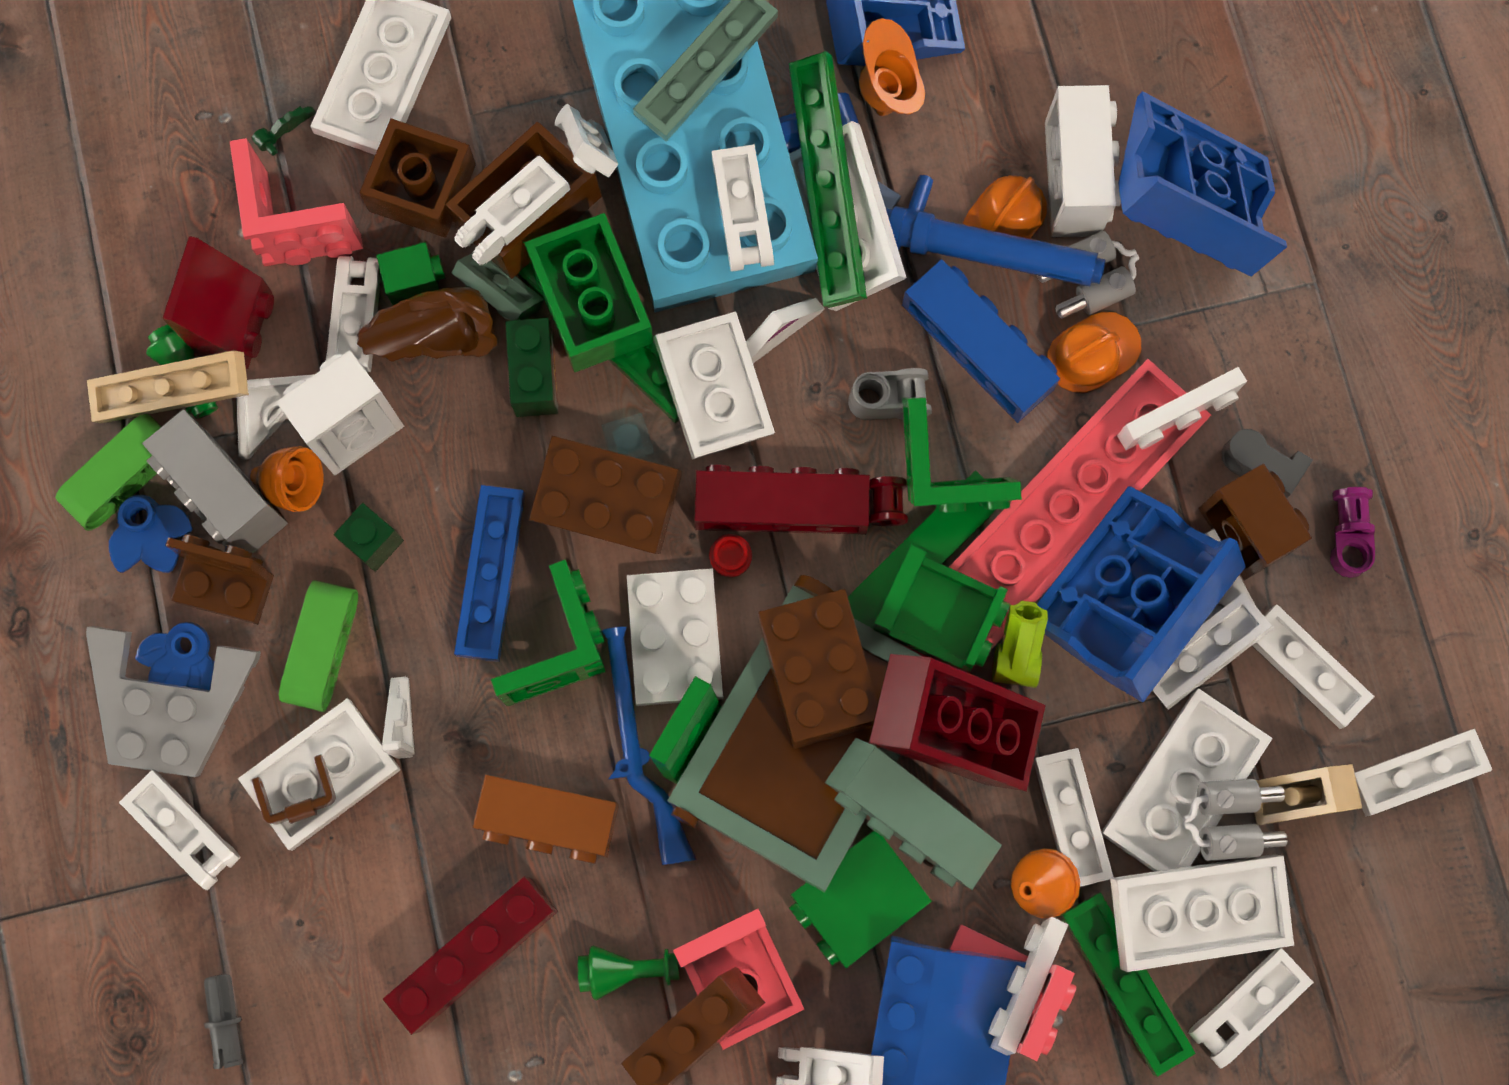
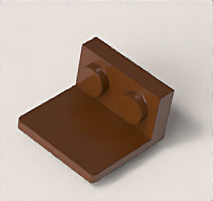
M184 534L182 541L168 537L165 546L184 558L171 601L249 623L259 624L274 575L262 567V560L252 557V552L234 546L226 545L223 552L218 548L209 546V541L188 534Z

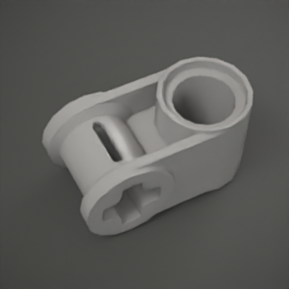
M907 368L897 371L861 374L855 380L849 394L848 405L850 411L854 416L863 420L903 419L902 398H926L925 381L929 379L928 370ZM863 389H871L877 393L880 401L873 404L866 403L860 398L858 392ZM926 400L927 416L932 414L931 405L927 404Z

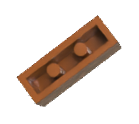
M485 775L473 828L484 831L482 840L509 845L510 837L527 840L526 849L552 854L554 846L571 850L570 859L595 864L597 856L608 858L619 805L616 802Z

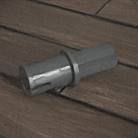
M228 974L210 976L204 981L209 1022L204 1023V1027L210 1030L214 1062L213 1069L243 1064L238 1023L242 1021V1017L236 1016L232 977Z

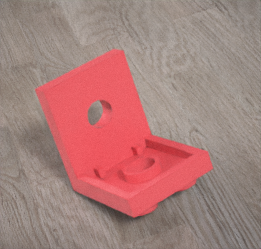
M247 138L230 141L243 237L245 240L251 239L252 250L256 255L261 254L264 266L282 263L303 265L310 262L311 258L322 256L338 258L339 256H349L352 254V251L363 249L361 233L344 203L274 215L267 170Z
M759 909L747 913L673 950L680 966L685 967L697 995L718 976L735 967L742 974H749L755 978L758 985L757 993L765 1001V1004L720 1042L723 1050L804 1010L802 1002L768 933Z
M962 924L958 925L948 948L954 951H973L1024 962L1028 958V956ZM1052 964L1016 1050L1017 1053L1038 1061L1041 1053L1047 1055L1050 1052L1058 1029L1052 1027L1059 1009L1064 1012L1068 1009L1076 991V985L1071 983L1075 973L1059 965Z

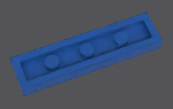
M481 485L454 651L456 657L500 662L525 500L524 490Z

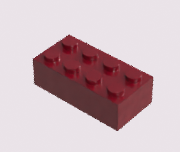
M890 654L869 743L984 785L1027 792L1046 705L931 657Z

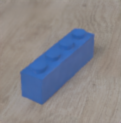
M941 259L905 291L902 306L1019 423L1054 391L1060 380L1056 375L1057 369L1046 356H1038L1027 345V338L1016 326H1008L997 315L998 310L989 298L984 295L979 297L968 286L969 281L956 266L949 267Z

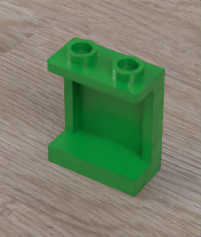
M911 544L874 623L873 629L898 643L967 673L972 670L974 664L982 667L993 643L986 640L992 625L1000 628L1011 605L1003 601L1008 589L1002 586L995 589L925 557L927 551Z
M873 831L847 851L825 893L806 882L790 895L795 903L789 909L804 929L812 924L822 940L816 945L828 962L833 966L839 961L844 968H847L930 904L932 900L885 838Z

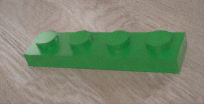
M1101 892L1094 894L1060 915L1063 922L1068 924L1067 929L1152 1074L1158 1077L1195 1055L1194 1049L1148 971L1144 969L1126 972L1120 969L1115 918Z

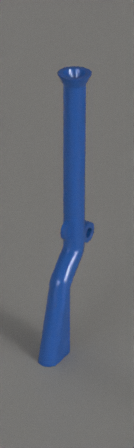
M627 627L604 629L602 633L606 637L624 757V759L617 762L615 770L608 780L626 777L629 785L653 803L662 865L697 860L680 821L671 815L674 808L667 801L669 799L668 794L663 788L643 774L642 766L649 762L650 754L646 749L639 746L624 640Z

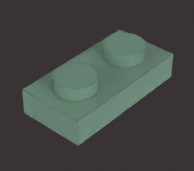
M472 254L457 260L452 274L460 279L466 287L478 290L483 298L495 307L497 312L504 318L511 321L524 320L539 311L544 298L516 276L513 279L508 277L492 260L487 262V264L479 265L472 258Z

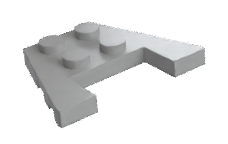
M96 626L87 627L86 637L108 764L189 777L200 776L226 726L224 725L226 719L245 688L244 684L252 668L256 667L260 659L261 651L217 646L211 689L204 690L127 678L125 675L132 632Z

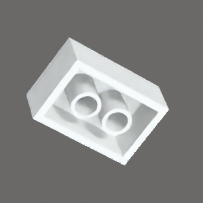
M1109 85L1058 86L1045 120L1051 237H1090L1104 230L1107 222H1112L1114 209L1121 204L1119 180L1114 178V166H1118L1119 142L1112 141L1111 128L1116 125L1117 105L1116 101H1110Z
M351 350L343 355L336 354L328 358L321 365L318 373L308 380L302 379L294 382L286 388L283 397L276 401L305 443L334 475L340 473L405 427L383 393Z

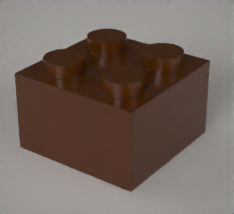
M390 118L359 192L368 211L446 238L453 220L445 204L469 183L476 166L470 145Z
M1264 463L1218 489L1198 508L1211 529H1215L1221 541L1230 537L1238 542L1246 566L1240 573L1244 581L1286 557L1312 539L1308 532L1309 524L1306 517L1299 509H1293L1284 495L1285 487L1283 482L1275 472H1269Z

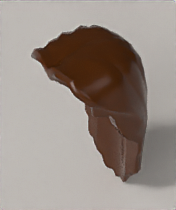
M455 287L427 291L378 311L369 324L359 330L357 345L362 347L363 354L365 355L376 354L392 362L404 357L413 358L421 355L435 359L456 355L479 358L489 354L497 346V338L492 328L493 320L488 310V304L481 293L471 287Z

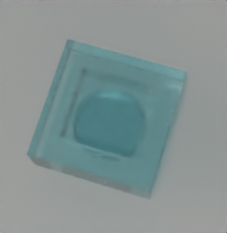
M642 413L601 425L608 451L638 459L654 455V449Z

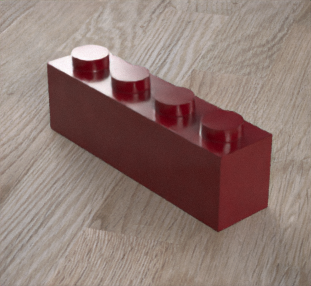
M726 465L706 466V471L696 470L695 528L696 530L866 535L869 527L870 475H860V471L853 468L835 469L834 474H817V469L811 467H796L791 469V473L774 472V468L769 466H752L748 468V472L731 471V467Z
M524 876L387 994L383 1001L411 1035L421 1032L557 914L558 910L530 877Z

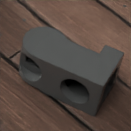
M1252 429L1238 431L1223 446L1221 452L1224 465L1239 477L1264 463L1269 472H1275L1283 482L1286 498L1293 493L1313 459L1300 451H1297L1292 457L1288 458L1267 445L1265 438L1259 432Z

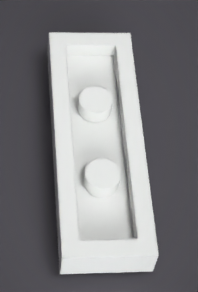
M1237 367L1126 424L1117 437L1125 450L1139 444L1141 450L1148 448L1164 438L1162 432L1176 425L1178 430H1182L1202 418L1200 415L1201 411L1211 406L1216 411H1219L1237 401L1239 397L1236 393L1245 385L1247 380L1240 368Z
M1243 592L1201 625L1155 686L1153 692L1169 710L1273 630V626Z
M1276 604L1264 615L1273 626V630L1252 646L1339 729L1345 728L1375 696Z
M1475 729L1355 772L1362 809L1366 817L1490 772L1492 767Z
M1075 748L1035 758L1033 762L1057 851L1069 857L1077 868L1081 882L1080 887L1114 878L1079 749Z
M1050 917L1044 920L1041 926L1036 923L1033 925L1024 949L1030 951L1025 968L1016 966L1007 985V991L1013 994L1006 1010L999 1008L991 1023L989 1034L995 1037L990 1048L1005 1055L1016 1053L1068 924Z

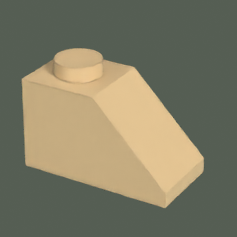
M1353 764L1330 766L1256 780L1259 787L1281 786L1285 793L1280 794L1285 795V799L1282 802L1261 803L1259 811L1254 812L1257 825L1362 808Z

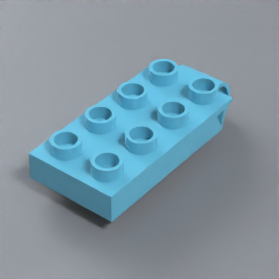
M573 0L581 40L606 134L618 162L616 171L654 312L815 272L818 261L816 249L757 41L667 142L638 119L633 112V108L731 0ZM755 144L774 265L761 267L760 263L744 265V270L731 272L712 162V151ZM756 235L740 237L741 248L757 246Z

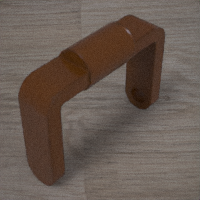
M322 754L315 756L314 760L325 796L314 800L312 798L285 807V810L272 813L262 779L260 777L252 779L263 819L267 823L277 825L289 821L290 824L317 815L318 809L334 803L336 795Z

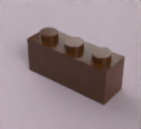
M735 967L718 976L628 1056L621 1065L637 1085H673L764 1005L765 1001L741 971Z

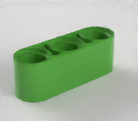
M143 414L135 418L59 488L55 497L58 503L85 530L90 531L101 526L119 510V507L126 499L134 496L157 474L146 461L152 454L142 443L162 426L149 414Z
M318 580L311 582L304 599L279 689L280 702L321 712L326 711L334 692L358 605V590Z

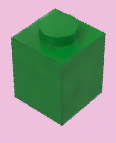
M426 242L376 255L385 292L392 305L427 291L441 289L439 280L446 279L439 254L432 256Z

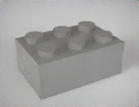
M184 409L142 443L152 454L146 460L148 464L163 480H167L176 489L174 493L191 512L194 511L205 521L202 523V526L219 544L222 543L225 547L229 545L242 548L254 553L288 524L209 432Z

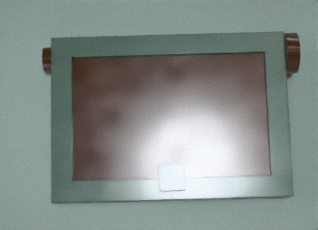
M800 575L782 605L834 591L810 576ZM854 619L879 704L890 654L923 656ZM762 638L667 800L669 804L675 806L671 815L692 828L695 827L698 820L825 893L867 816L861 810L858 815H854L834 800L838 792L825 782L855 738L869 743L873 728L793 749ZM876 746L895 762L899 759L900 754Z

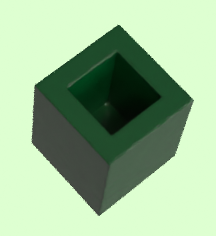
M364 503L333 534L374 572L382 566L404 541L389 524Z

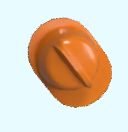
M881 18L871 22L865 30L862 43L866 65L860 73L859 88L864 100L872 108L876 109L879 116H886L894 111L898 114L906 115L919 111L924 104L925 89L909 36L893 20Z
M1012 175L1001 177L991 183L968 211L963 225L1031 239L1047 215V201L1043 191L1035 184V180L1032 177L1024 178Z
M1100 312L1085 318L1057 336L1051 343L1047 352V358L1057 369L1056 375L1060 378L1058 385L1061 388L1075 393H1087L1125 373L1137 362L1141 353V337L1137 327L1127 317L1116 312Z

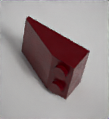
M189 236L163 319L199 357L229 351L244 352L245 367L249 369L251 359L256 358L260 352L262 344L260 330L264 318L268 319L272 313L274 296L263 278L199 238Z

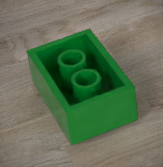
M605 213L524 242L530 264L574 373L653 343L652 326Z

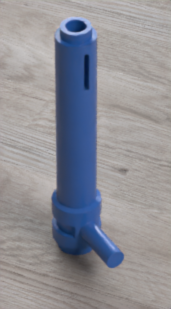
M927 175L918 176L908 208L895 206L893 210L886 208L898 250L901 246L910 248L911 253L926 255L927 252L1089 287L1092 283L1100 284L1106 259L1098 258V253L935 219L934 214L924 212L933 185V179Z

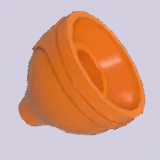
M295 446L272 452L264 459L260 466L252 469L250 479L260 488L261 494L272 505L287 511L300 512L308 510L317 502L321 495L324 474L321 461L312 450L302 446Z
M1043 848L1031 851L1020 859L1012 872L1010 886L1013 898L1020 908L1030 915L1047 919L1062 915L1072 908L1079 896L1081 882L1078 870L1069 857L1060 851Z

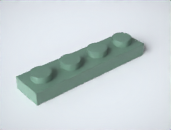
M731 0L633 108L634 115L667 142L778 18V10L766 0Z

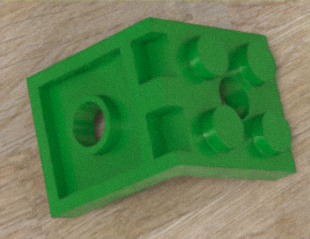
M902 398L908 501L914 506L936 505V509H939L940 512L966 511V503L979 502V506H984V509L995 510L1010 508V500H1022L1021 482L1011 477L931 482L926 398Z
M566 560L551 564L549 568L577 649L492 678L491 682L496 696L507 707L606 672L597 647L598 644L605 642L593 610L586 612L583 604L591 602L586 585L579 569L571 571Z
M696 676L649 755L663 777L675 784L679 782L722 708L711 684Z

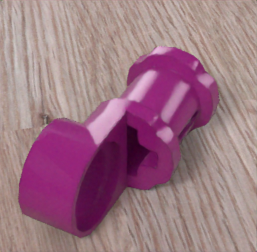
M1347 487L1337 489L1332 493L1333 500L1337 502L1339 525L1334 528L1335 546L1331 551L1330 561L1338 574L1343 577L1353 578L1370 569L1375 561V525L1370 523L1369 500L1373 497V490L1366 487ZM1353 546L1360 550L1363 556L1361 567H1350L1344 562L1342 557L1344 547Z

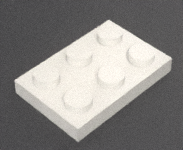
M736 311L657 334L653 337L692 460L775 433Z
M713 568L627 575L636 706L680 703L695 676L711 684L717 699H723Z
M348 698L238 778L260 809L252 779L260 777L263 781L272 813L275 814L285 810V807L309 798L314 800L325 796L314 760L315 756L322 754L336 799L333 804L318 809L315 816L290 824L289 821L277 825L270 824L288 850L293 851L401 770L392 756L382 751V742L353 702Z

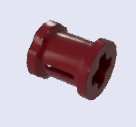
M882 476L869 480V489L873 490V514L869 516V523L875 526L886 527L900 526L908 523V516L903 513V489L907 487V480L905 478Z

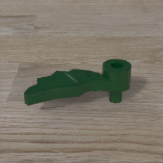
M300 106L294 111H289L275 122L270 132L266 128L257 130L252 136V141L261 151H268L271 156H274L278 152L274 147L276 141L282 135L291 132L302 122L315 115L316 111L311 106L305 108Z

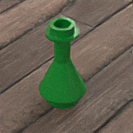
M168 324L156 329L148 336L151 344L147 348L146 354L159 365L195 358V352ZM217 401L189 406L185 410L188 414L192 413L195 419H200L214 413L218 406L216 404Z
M593 945L589 948V955L578 956L580 993L591 992L592 998L596 1001L633 979L665 977L667 986L671 985V981L679 980V962L675 953H669V949H665L663 958L633 961Z

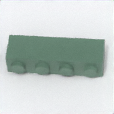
M855 738L825 782L838 792L834 799L838 804L854 815H858L860 810L870 817L867 825L888 840H890L892 835L903 842L898 848L900 851L919 864H922L924 859H926L934 866L930 873L951 888L958 882L973 890L1002 846L884 752L860 739Z

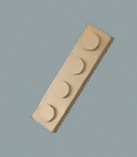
M229 351L87 380L91 421L96 423L112 422L138 417L143 414H153L249 395L244 352Z

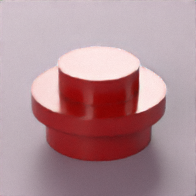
M723 535L716 539L710 548V564L721 576L729 578L740 576L751 565V547L744 538L738 535Z

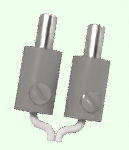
M1105 231L1098 232L1068 246L1098 253V258L1106 259L1105 263L1116 258L1115 248L1121 254L1132 257L1128 263L1130 273L1124 266H1121L1103 274L1100 284L1092 283L1090 287L1084 285L1077 286L1076 297L1062 302L1055 307L1056 313L1061 319L1082 309L1086 314L1091 315L1135 294V262L1139 260L1135 249H1125L1121 243L1112 241ZM1037 275V278L1041 283H1044L1052 279Z
M1254 779L1201 782L1198 785L1197 798L1191 805L1190 814L1182 818L1183 828L1189 829L1192 832L1193 840L1200 846L1202 856L1207 861L1260 857L1263 854L1264 848L1286 846L1288 840L1284 838H1287V834L1284 831L1262 832L1257 824L1203 827L1199 835L1196 826L1187 822L1195 819L1198 807L1204 816L1258 812L1261 803L1282 802L1285 799V795L1280 794L1285 793L1281 786L1259 787V784Z

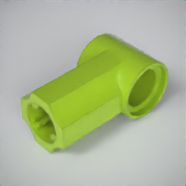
M1020 601L1016 605H1010L1002 644L997 643L994 653L992 682L1037 688L1042 666L1041 647L1048 621L1047 610L1040 608L1035 602Z

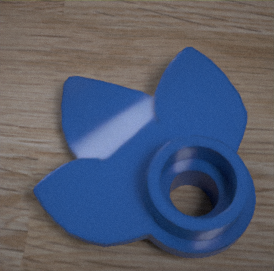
M146 495L129 497L119 507L117 514L119 527L109 539L111 561L120 573L129 570L140 560L156 571L170 573L173 571L179 555L165 545L168 537L173 539L181 538L184 534H189L193 530L188 516L180 508L174 505H159L155 500ZM145 510L147 512L146 521L142 524H136V514Z
M192 622L180 623L174 626L168 633H154L148 636L140 644L135 659L139 663L151 667L148 681L204 690L211 689L214 661L208 655L210 649L209 636L200 625ZM183 637L191 641L192 648L190 652H186L181 648L180 642Z

